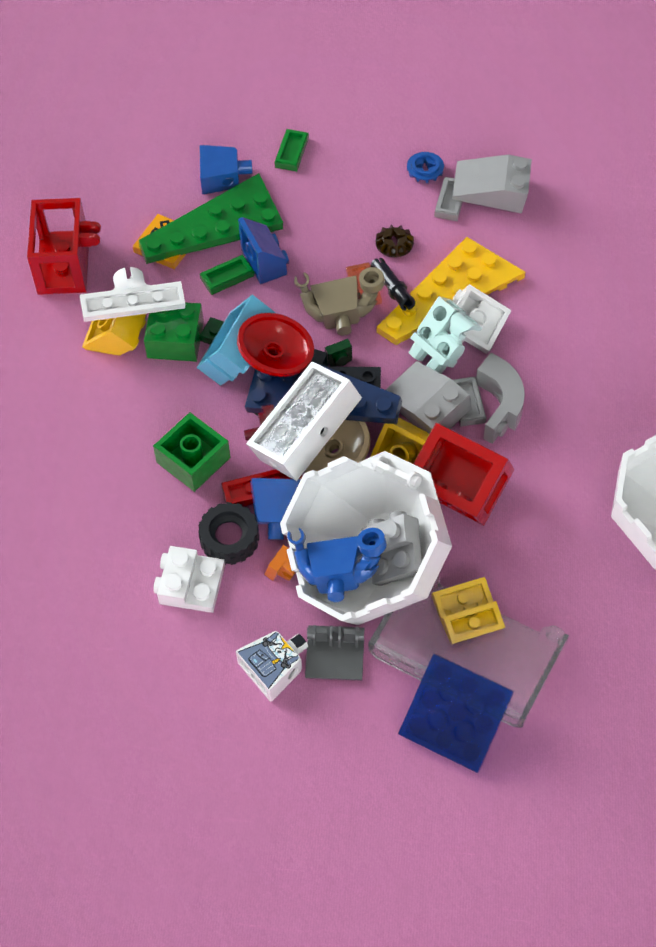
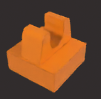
M285 545L275 555L264 574L272 581L277 575L290 581L296 573L291 570L287 549L289 548Z

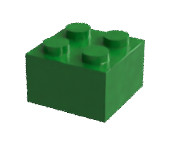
M185 302L184 309L149 313L144 336L147 358L197 362L200 334L204 324L201 303Z
M191 412L153 445L156 463L194 492L231 458L229 441Z

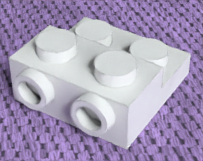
M469 284L463 291L459 289L452 301L477 322L482 329L480 331L470 330L464 332L466 338L462 340V343L466 341L487 354L512 310Z
M170 546L169 552L163 553L161 557L160 568L164 569L162 577H156L154 582V593H157L159 604L213 613L225 568V560L199 556L197 550Z

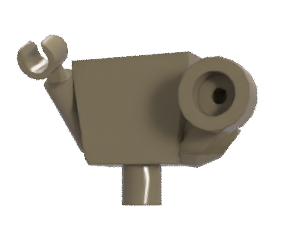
M376 267L366 268L360 273L359 282L363 290L361 297L356 276L310 285L311 290L307 286L309 276L304 273L305 284H299L297 277L295 276L294 278L295 286L301 289L302 293H300L306 313L317 322H323L326 329L336 328L338 335L341 336L350 334L352 331L351 325L360 322V318L365 317L372 311L378 301L376 300L378 292L382 290L385 284L383 272Z

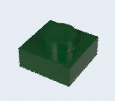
M210 317L200 334V341L211 345L224 321Z
M348 339L325 347L330 367H341L352 361V345Z

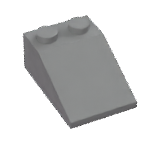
M501 155L457 161L452 200L522 213L529 191L532 159L514 155Z
M418 361L386 389L401 396L400 414L414 426L428 433L432 431L435 423L451 429L461 417L472 409L469 393L452 379Z

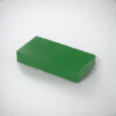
M286 129L274 162L275 168L297 172L309 140V133Z
M240 255L200 273V279L211 295L254 277V270L244 255Z

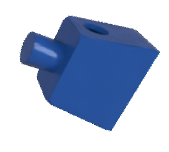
M200 145L202 194L229 190L239 184V175L253 174L252 160L238 161V153L235 147Z
M251 479L250 486L256 522L258 524H268V540H284L280 523L301 479L297 481L294 479Z

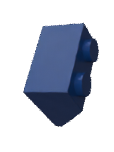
M244 217L239 218L241 251L254 270L260 285L287 275L286 264H289V259L285 250L281 251L279 248L276 234H271L267 225Z

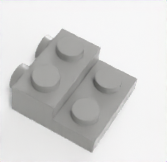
M395 511L390 513V519L370 520L369 526L362 528L361 531L372 527L382 530L387 541L386 549L381 553V558L377 564L379 567L372 576V583L381 586L416 575L422 562L418 518L409 516L404 511Z

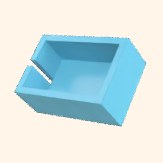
M251 295L229 313L197 369L220 386L228 380L232 382L240 372L244 374L250 367V364L244 360L237 346V335L241 325L254 315L276 312L254 295Z

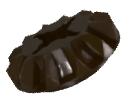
M391 224L389 228L382 227L381 232L376 234L375 244L378 251L383 255L401 257L412 250L414 236L411 235L410 229L404 230L402 225L397 228ZM391 237H396L398 240L397 245L391 240Z

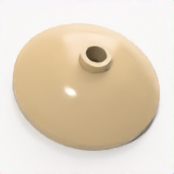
M344 420L304 472L322 470L328 467V463L343 456L355 462L363 461L370 447V433L366 423ZM334 449H339L336 453H332Z

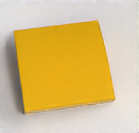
M485 577L431 594L451 645L505 628L497 602L493 601Z

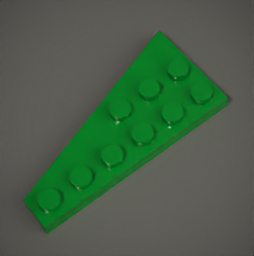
M258 173L139 240V247L146 264L180 254L184 255L239 241L238 219L242 217L267 225L270 232L282 230L283 221Z

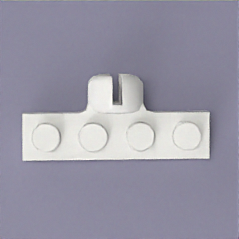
M130 267L131 276L130 279H127L126 270L122 268L113 276L115 286L113 290L80 295L83 320L88 322L184 309L185 299L182 283L179 281L147 285L144 281L143 272L140 269Z

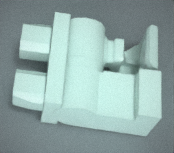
M439 296L419 325L417 332H414L410 339L414 341V344L409 354L418 361H423L426 355L429 354L432 358L426 366L442 373L446 367L453 368L458 362L457 360L464 353L465 347L462 345V340L466 338L464 332L470 330L480 331L482 327L451 299Z

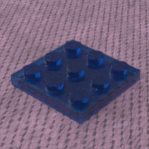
M435 653L432 655L398 734L479 773L515 691Z

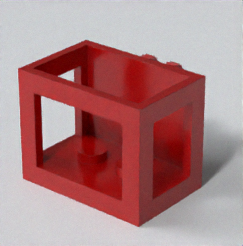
M81 198L31 200L27 259L38 295L86 293L89 247L99 245L100 237L97 233L101 231V225L96 221H86ZM72 209L74 231L50 232L44 210ZM36 228L40 239L39 253H35Z
M435 423L414 462V465L431 472L440 504L483 526L515 470L508 458L438 423Z

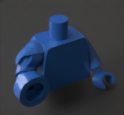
M373 527L363 530L358 536L307 543V548H304L303 545L306 535L300 528L301 538L298 541L292 540L290 531L287 534L288 540L296 548L294 554L299 572L310 585L317 586L319 593L327 594V598L331 602H341L344 599V591L356 590L359 584L371 578L376 573L381 553L387 546L382 530Z

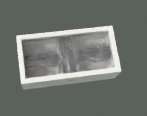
M311 362L246 444L260 461L297 481L362 397L349 379Z

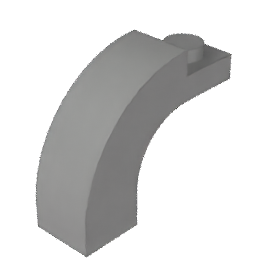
M490 353L477 369L476 381L479 387L492 393L500 403L498 409L485 424L483 439L493 444L498 436L502 437L508 427L514 431L518 427L522 416L525 393L523 382L517 371L507 361Z

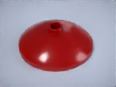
M261 313L254 315L241 325L237 335V346L244 360L256 370L268 375L278 377L296 375L309 366L314 355V343L308 331L297 321L281 314Z

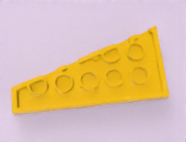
M466 237L410 293L415 299V306L410 310H402L400 305H398L376 327V333L391 343L398 345L411 338L414 332H417L419 325L439 296L452 300L459 289L463 291L469 284L488 295L496 290L501 291L507 288V284L515 280L518 282L524 279L526 272L469 237Z

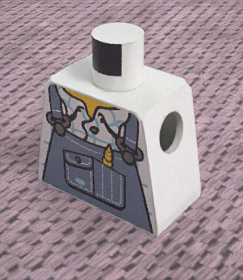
M274 631L236 651L237 662L271 702L301 672L302 662L298 654L308 648V644L299 633L286 641L279 632Z

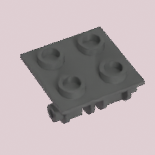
M308 625L305 678L362 681L365 628Z

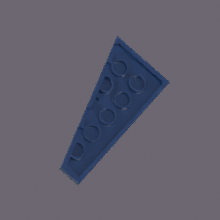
M318 364L349 379L362 397L345 420L397 424L402 405L401 396ZM255 369L245 404L247 413L262 412L261 406L273 404L275 408L304 371L293 376L278 377Z

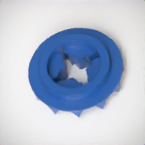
M419 152L412 155L407 162L409 176L415 177L417 182L420 180H425L426 183L429 180L436 181L438 176L443 174L444 162L434 153ZM424 163L426 164L428 171H424V169L422 168Z

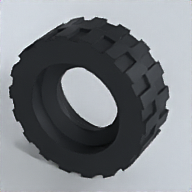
M227 502V504H217L216 507H211L206 514H203L202 520L198 525L201 548L202 550L204 549V554L207 557L224 559L225 565H233L240 561L243 562L247 557L253 555V551L258 547L259 529L254 513L250 512L249 508L243 507L242 504ZM228 522L235 523L242 529L240 540L231 545L220 543L215 535L217 528Z

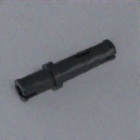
M377 258L374 259L370 266L376 267L383 272L384 285L388 289L391 299L396 300L402 310L412 309L415 306V299L407 291L406 284L399 281L383 258H379V260Z

